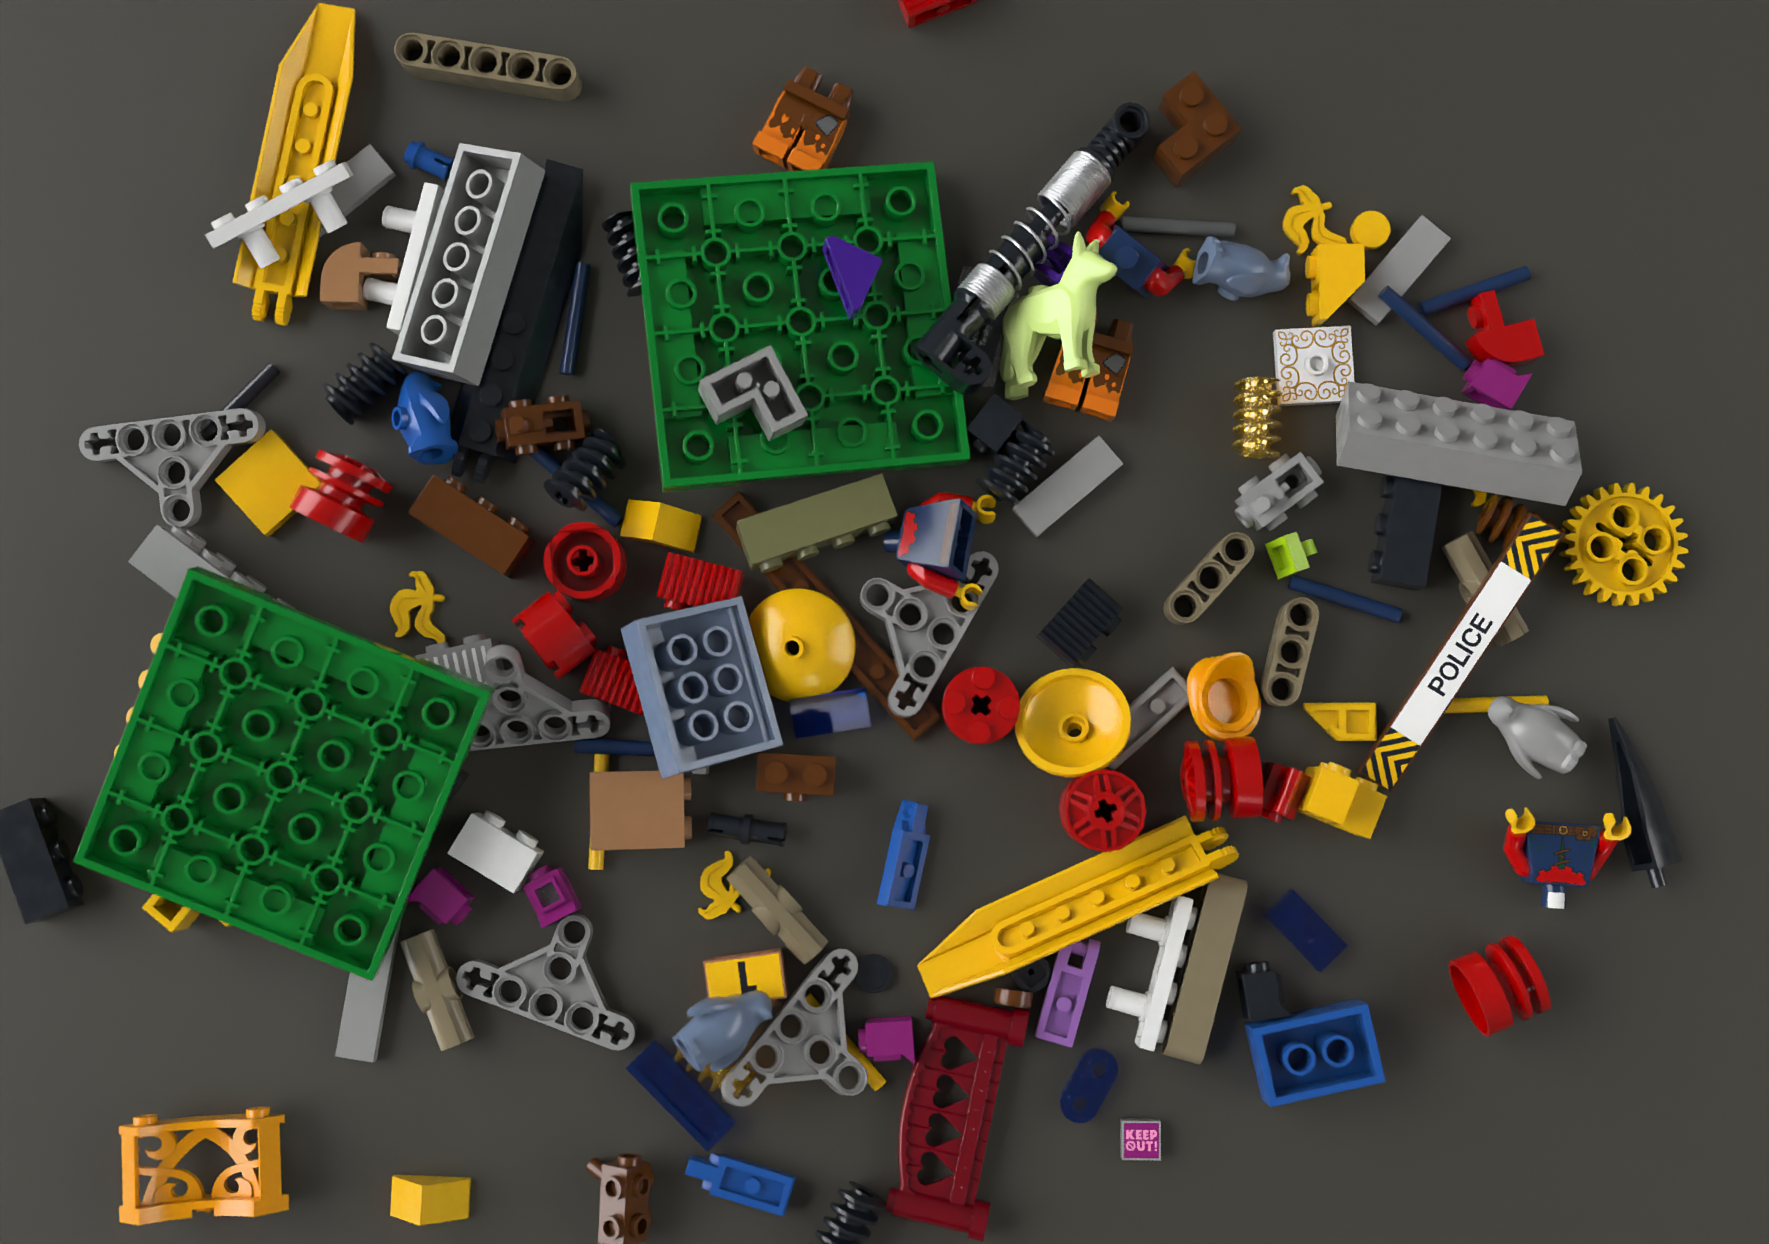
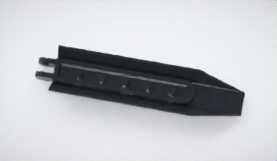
M546 159L542 167L545 170V174L480 384L476 386L462 382L450 420L451 438L460 446L458 453L454 457L451 474L462 477L466 471L471 450L482 454L475 468L474 480L481 484L486 482L494 457L514 464L517 463L519 456H516L515 449L506 450L505 442L497 441L495 419H502L501 411L503 408H509L508 402L530 399L532 405H535L574 279L576 262H579L582 253L583 169Z

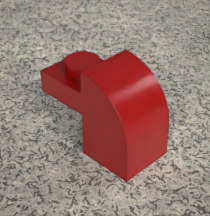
M1495 290L1480 293L1469 302L1468 319L1472 328L1477 329V333L1467 339L1465 344L1470 354L1477 361L1482 363L1486 359H1496L1513 368L1533 363L1545 355L1535 319L1507 326L1504 325Z

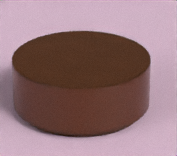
M995 987L993 1001L996 1004L1030 1008V1006L1032 1007L1033 993Z

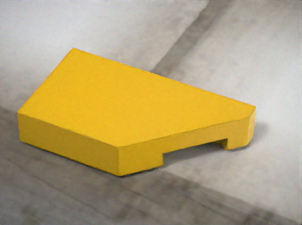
M1303 703V710L1335 741H1377L1376 703Z

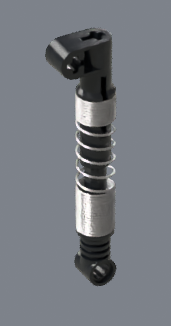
M1132 102L1119 106L1101 131L1091 140L1090 144L1086 147H1080L1070 156L1054 177L1045 185L1043 190L1038 193V202L1042 210L1039 211L1033 207L1026 208V213L1032 220L1031 223L1014 222L1015 230L1010 236H1001L1003 244L997 251L989 250L991 258L986 263L977 264L972 272L969 273L967 278L962 281L954 292V301L913 347V353L918 360L956 392L970 395L982 388L991 372V362L987 354L974 344L971 339L983 325L991 324L1001 314L1005 306L1013 300L1015 292L1021 290V280L1033 276L1035 264H1042L1046 261V251L1058 247V235L1070 233L1071 227L1076 226L1078 221L1088 212L1106 188L1111 185V182L1114 180V171L1126 159L1128 154L1139 145L1150 126L1149 114L1143 106ZM1120 123L1131 125L1134 132L1125 131ZM1029 210L1037 213V216L1034 218ZM1059 224L1068 227L1063 233L1056 232L1055 229ZM1051 234H1054L1056 239L1055 244L1052 247H1049L1050 244L1047 238ZM970 309L972 313L961 323L959 319ZM961 352L965 358L953 370L948 365ZM970 366L975 369L974 373H971L969 376L963 373L964 369L966 370Z

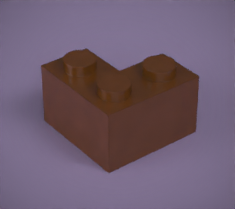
M1195 71L1168 90L1162 98L1159 110L1177 132L1158 146L1153 160L1175 188H1177L1230 147L1242 129Z

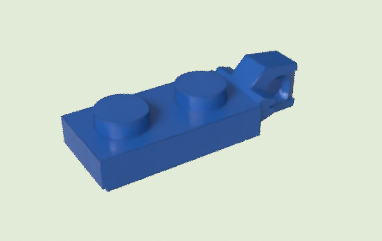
M902 800L892 831L877 904L906 910L915 909L930 835L926 834L925 825L928 805Z
M713 1152L710 1159L691 1154L685 1169L686 1175L703 1180L701 1188L710 1191V1195L780 1216L785 1215L796 1175L722 1153L720 1155Z

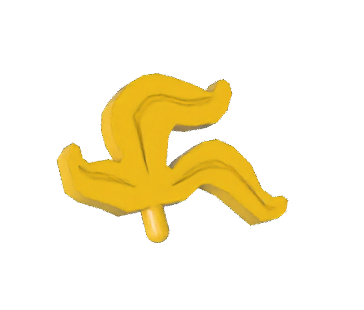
M1305 185L1293 188L1291 195H1298L1302 205H1296L1287 210L1282 228L1286 236L1298 246L1296 253L1302 255L1308 248L1309 239L1303 226L1310 219L1313 220L1311 237L1316 244H1347L1344 237L1332 233L1325 228L1324 211L1331 209L1332 203L1326 202L1321 204L1319 196Z
M411 571L408 575L415 577L417 589L399 590L390 603V613L398 627L395 636L402 638L408 634L411 629L410 611L422 606L415 619V628L424 637L435 639L438 643L446 642V635L432 623L431 615L434 611V603L443 602L445 596L435 594V587L424 571Z
M729 850L724 852V859L706 867L700 878L701 891L708 898L714 899V902L707 909L698 908V913L707 920L727 913L730 908L737 913L742 912V907L735 902L740 896L739 892L731 884L729 891H727L722 882V877L733 866V856ZM767 868L765 871L769 874L768 876L770 877L771 870L770 868Z

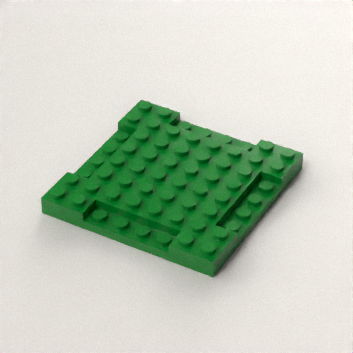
M934 161L630 183L662 492L738 486L743 482L882 469L899 471L963 465L970 460L963 394L956 392L923 365L913 353V347L951 304ZM830 236L840 238L883 259L857 317L851 320L848 319L822 250L825 239ZM771 345L808 414L804 424L770 442L751 408L716 425L698 392L700 380ZM958 354L948 365L953 370L959 364Z
M202 567L188 568L73 862L373 981L383 965L407 906L409 894L461 767L468 757L495 688L426 659H415L272 600L273 597Z

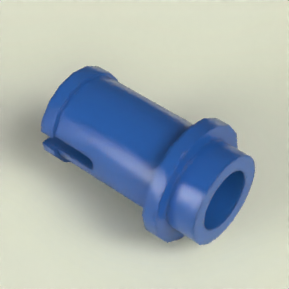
M411 141L405 151L403 161L408 163L409 168L412 170L419 168L446 182L449 178L447 172H451L454 159L425 147L426 144L423 141L418 143Z

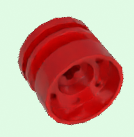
M319 449L315 458L330 465L327 474L310 466L308 472L322 483L319 489L300 485L289 508L364 544L375 521L362 512L361 509L364 504L382 508L384 502L369 494L373 487L390 494L393 485L387 483L376 470L344 454L325 452Z
M1254 737L1226 738L1223 744L1222 756H1218L1214 741L1211 739L1204 740L1202 754L1196 740L1185 741L1180 778L1183 798L1187 804L1191 821L1203 822L1206 808L1212 821L1219 820L1223 802H1226L1233 819L1260 817L1263 808V775L1258 746Z
M1107 769L1089 772L1082 777H1075L1070 780L1061 793L1058 808L1061 825L1069 837L1083 847L1101 852L1120 850L1133 842L1144 827L1147 812L1144 795L1136 783L1123 773ZM1100 800L1104 804H1112L1113 810L1108 812L1109 819L1107 821L1103 817L1095 816L1094 811L1099 809L1098 802Z
M1510 934L1501 938L1499 945L1494 942L1488 944L1485 947L1487 962L1479 953L1471 951L1451 960L1448 964L1453 986L1466 1013L1475 1027L1486 1037H1490L1513 1025L1511 1009L1520 1019L1526 1021L1533 1016V1012L1542 1014L1551 1008V999L1541 971L1524 944L1516 936Z

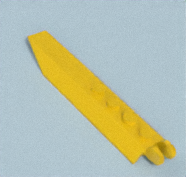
M318 3L280 62L250 202L263 195H266L270 201L282 194L279 189L281 185L297 177H300L304 183L316 177L313 171L314 168L331 159H334L336 162L353 82L355 9ZM305 201L264 222L266 226L263 229L281 259L260 269L244 240L241 239L232 283L255 290L252 318L256 321L264 322L270 306L269 293L278 295L274 314L275 323L284 326L288 324L291 318L290 314L293 308L292 297H307L322 222L310 203L306 204Z
M1186 815L1136 837L1133 842L1120 850L1100 853L976 909L932 950L917 967L931 999L1006 975L1218 879L1219 876L1214 869L1220 870L1234 863L1239 857V853L1235 846L1232 847L1231 845L1206 855L1204 850L1214 849L1216 846H1220L1227 841L1229 836L1224 827H1217L1196 836Z

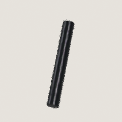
M269 362L222 410L245 409L281 372ZM211 420L200 431L205 441H211L216 437L217 425Z

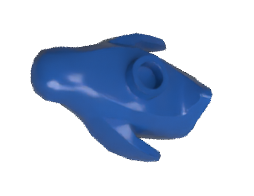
M421 371L410 372L402 383L398 406L392 412V425L395 430H400L405 439L409 457L424 465L445 464L454 458V454L458 453V443L451 438L448 401L436 392L442 387L440 383L432 380Z

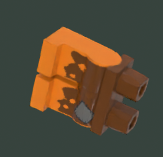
M804 66L795 81L788 79L784 86V91L779 96L765 126L756 135L752 143L755 154L784 169L788 165L789 171L827 169L844 130L851 120L849 109L854 96L853 90L841 83L835 82L827 98L817 93L823 80L822 75Z
M1096 313L1095 327L1099 317L1098 313ZM1113 319L1108 336L1094 332L1092 353L1095 363L1100 367V374L1089 378L1079 413L1112 422L1115 418L1130 357L1134 348V343H1130L1133 323L1121 319ZM1062 345L1042 401L1075 411L1080 400L1085 378L1081 377V370L1064 371Z

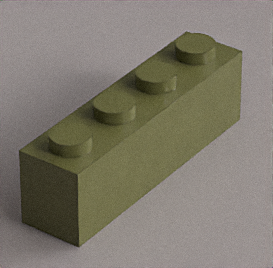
M881 473L738 520L736 531L750 570L753 571L760 568L761 573H766L782 567L783 560L795 556L798 561L806 560L818 555L819 548L832 544L834 549H838L854 543L855 536L868 532L870 537H874L891 530L890 525L894 524L898 515Z

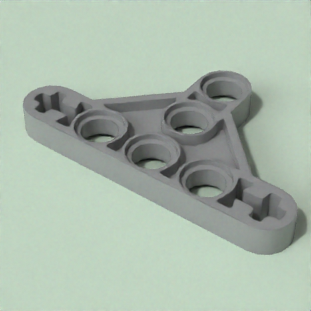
M243 408L127 422L86 429L79 439V448L84 457L89 460L100 462L119 461L159 493L161 514L167 524L188 528L194 526L201 517L200 489L233 446L252 444L262 438L265 433L266 424L260 413ZM245 419L253 422V428L247 429V435L246 432L229 431L228 424H243ZM212 420L217 425L218 431L216 437L207 442L201 436V426L204 422ZM174 424L180 429L181 438L176 445L170 446L165 442L164 432L166 428ZM138 429L144 435V444L139 450L134 451L129 447L128 436L133 430ZM99 439L115 440L117 446H104L100 450H95L93 443L98 442ZM179 462L185 468V477L180 483L175 484L170 480L168 474L170 467L174 463ZM180 500L186 501L190 507V514L184 521L177 520L173 514V507Z
M984 551L976 552L969 557L965 580L969 583L975 573V569L971 566L972 563L978 565L981 561H984L988 564L986 571L990 573V576L983 575L977 582V585L982 589V596L973 592L967 593L970 595L972 602L978 605V608L999 571L996 558ZM872 578L862 587L860 603L867 612L885 622L899 674L889 693L888 707L894 715L901 718H909L921 709L978 608L972 611L959 612L953 608L950 598L927 590L922 585L901 589L886 579ZM959 581L958 585L964 587L967 584ZM873 586L883 587L888 593L887 602L882 606L870 604L866 596L867 590ZM906 605L916 606L921 613L919 623L911 626L904 624L899 614L901 608ZM945 624L952 628L954 632L953 641L947 645L938 644L933 638L935 626ZM928 657L934 662L935 671L932 676L923 678L915 673L914 662L917 658ZM907 675L914 683L926 686V689L922 692L917 687L911 697V700L916 703L914 708L907 706L902 710L898 707L900 700L895 695L896 693L904 694L911 684L903 680Z
M497 645L488 651L484 665L486 677L484 684L494 687L495 691L481 725L488 728L490 733L484 736L476 735L470 751L597 738L606 734L610 729L611 709L604 701L599 699L572 701L526 674L520 653L514 647ZM503 658L512 662L513 667L506 671L499 670L493 666L492 662ZM505 690H513L520 694L521 698L513 702L506 701L500 696V693ZM595 715L596 719L599 721L592 722L591 717L588 716ZM573 716H576V723L578 724H573ZM550 717H559L566 724L560 728H553L547 725L545 720ZM512 721H521L528 728L522 732H515L509 729L507 724Z
M572 914L566 916L559 922L550 945L500 967L485 960L475 959L463 964L457 972V986L466 995L611 1050L619 1051L627 1048L633 1043L637 1035V1026L632 1017L608 1007L589 965L586 952L592 939L593 927L590 920L584 915ZM578 921L584 926L585 936L582 941L574 943L567 940L564 929L568 922ZM563 957L570 962L571 973L567 978L558 979L551 973V963L555 958ZM478 967L481 969L480 976L482 978L492 980L494 979V973L500 977L493 985L492 995L487 993L491 987L490 985L478 983L475 987L470 986L471 979L466 976V973L472 972ZM513 980L520 985L522 992L517 1001L510 1002L503 998L501 986L505 981ZM551 994L555 997L558 1005L554 1014L543 1015L537 1009V999L540 995ZM584 1007L592 1012L594 1019L591 1027L581 1029L573 1023V1013L577 1008ZM602 1014L608 1016L604 1024L615 1027L619 1022H623L625 1024L624 1031L629 1033V1037H622L617 1042L613 1040L614 1033L603 1028L600 1036L594 1034V1031L600 1025Z
M839 948L829 951L822 957L722 1081L721 1092L726 1102L733 1106H747L758 1098L768 1084L817 1079L824 1081L840 1095L853 1096L864 1090L868 1079L866 1069L847 1051L842 992L858 972L857 958L851 951ZM844 958L846 962L843 967L847 972L846 974H836L832 978L830 983L836 985V988L833 990L831 985L819 978L818 975L821 972L823 977L829 976L835 967L831 962L832 959L839 960ZM811 985L821 987L825 994L823 1004L817 1008L811 1007L805 999V992ZM787 1015L795 1016L800 1022V1031L793 1038H788L781 1032V1021ZM815 1041H822L829 1048V1057L824 1063L817 1064L810 1057V1047ZM764 1045L771 1047L776 1055L774 1064L767 1069L761 1068L755 1059L757 1050ZM747 1063L753 1072L761 1075L763 1078L759 1082L756 1077H752L745 1087L749 1092L748 1095H738L735 1098L732 1095L735 1091L732 1082L734 1079L742 1081L747 1077L750 1072L743 1069ZM847 1066L854 1068L858 1074L856 1086L849 1090L843 1088L839 1083V1073Z

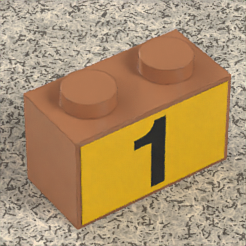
M783 948L709 957L703 961L708 998L715 996L726 997L759 990L768 994L772 1007L781 1005L780 999L787 998L789 994Z

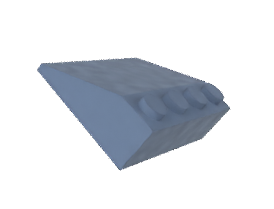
M742 596L638 619L621 628L662 779L783 745Z

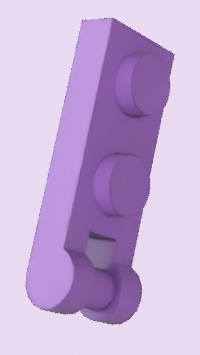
M1089 938L1088 941L1081 940L1057 951L1035 1028V1037L1072 1048L1099 954L1100 941ZM1070 953L1083 956L1081 968L1068 964Z

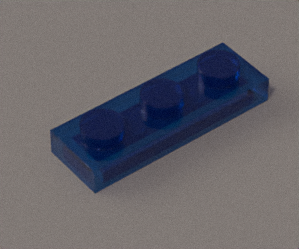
M656 1039L626 1067L640 1084L707 1152L736 1124L735 1119Z

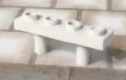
M331 159L313 169L316 177L304 183L300 177H297L281 185L279 189L282 194L269 201L266 195H263L245 204L248 212L235 219L230 212L211 222L214 230L205 234L212 248H216L235 237L238 240L243 239L260 269L281 259L263 229L266 226L264 222L305 201L306 204L310 203L327 233L348 223L330 193L333 191L332 187L353 176L348 164L342 162L336 165L334 159Z
M424 182L417 211L392 206L385 207L382 214L383 226L387 229L411 233L398 283L369 277L363 285V297L366 300L392 305L386 328L397 335H400L445 191L436 184Z
M1183 895L1172 899L1168 916H1165L1164 919L1143 913L1128 919L1126 925L1127 933L1158 941L1159 950L1151 981L1145 994L1111 986L1106 1001V1007L1139 1017L1140 1022L1134 1042L1139 1048L1153 1052L1156 1043L1162 1044L1165 1038L1167 1021L1163 1020L1166 1005L1172 1006L1175 1000L1177 983L1173 982L1176 967L1182 968L1185 962L1187 945H1183L1186 929H1193L1197 916V908L1192 907L1194 899Z

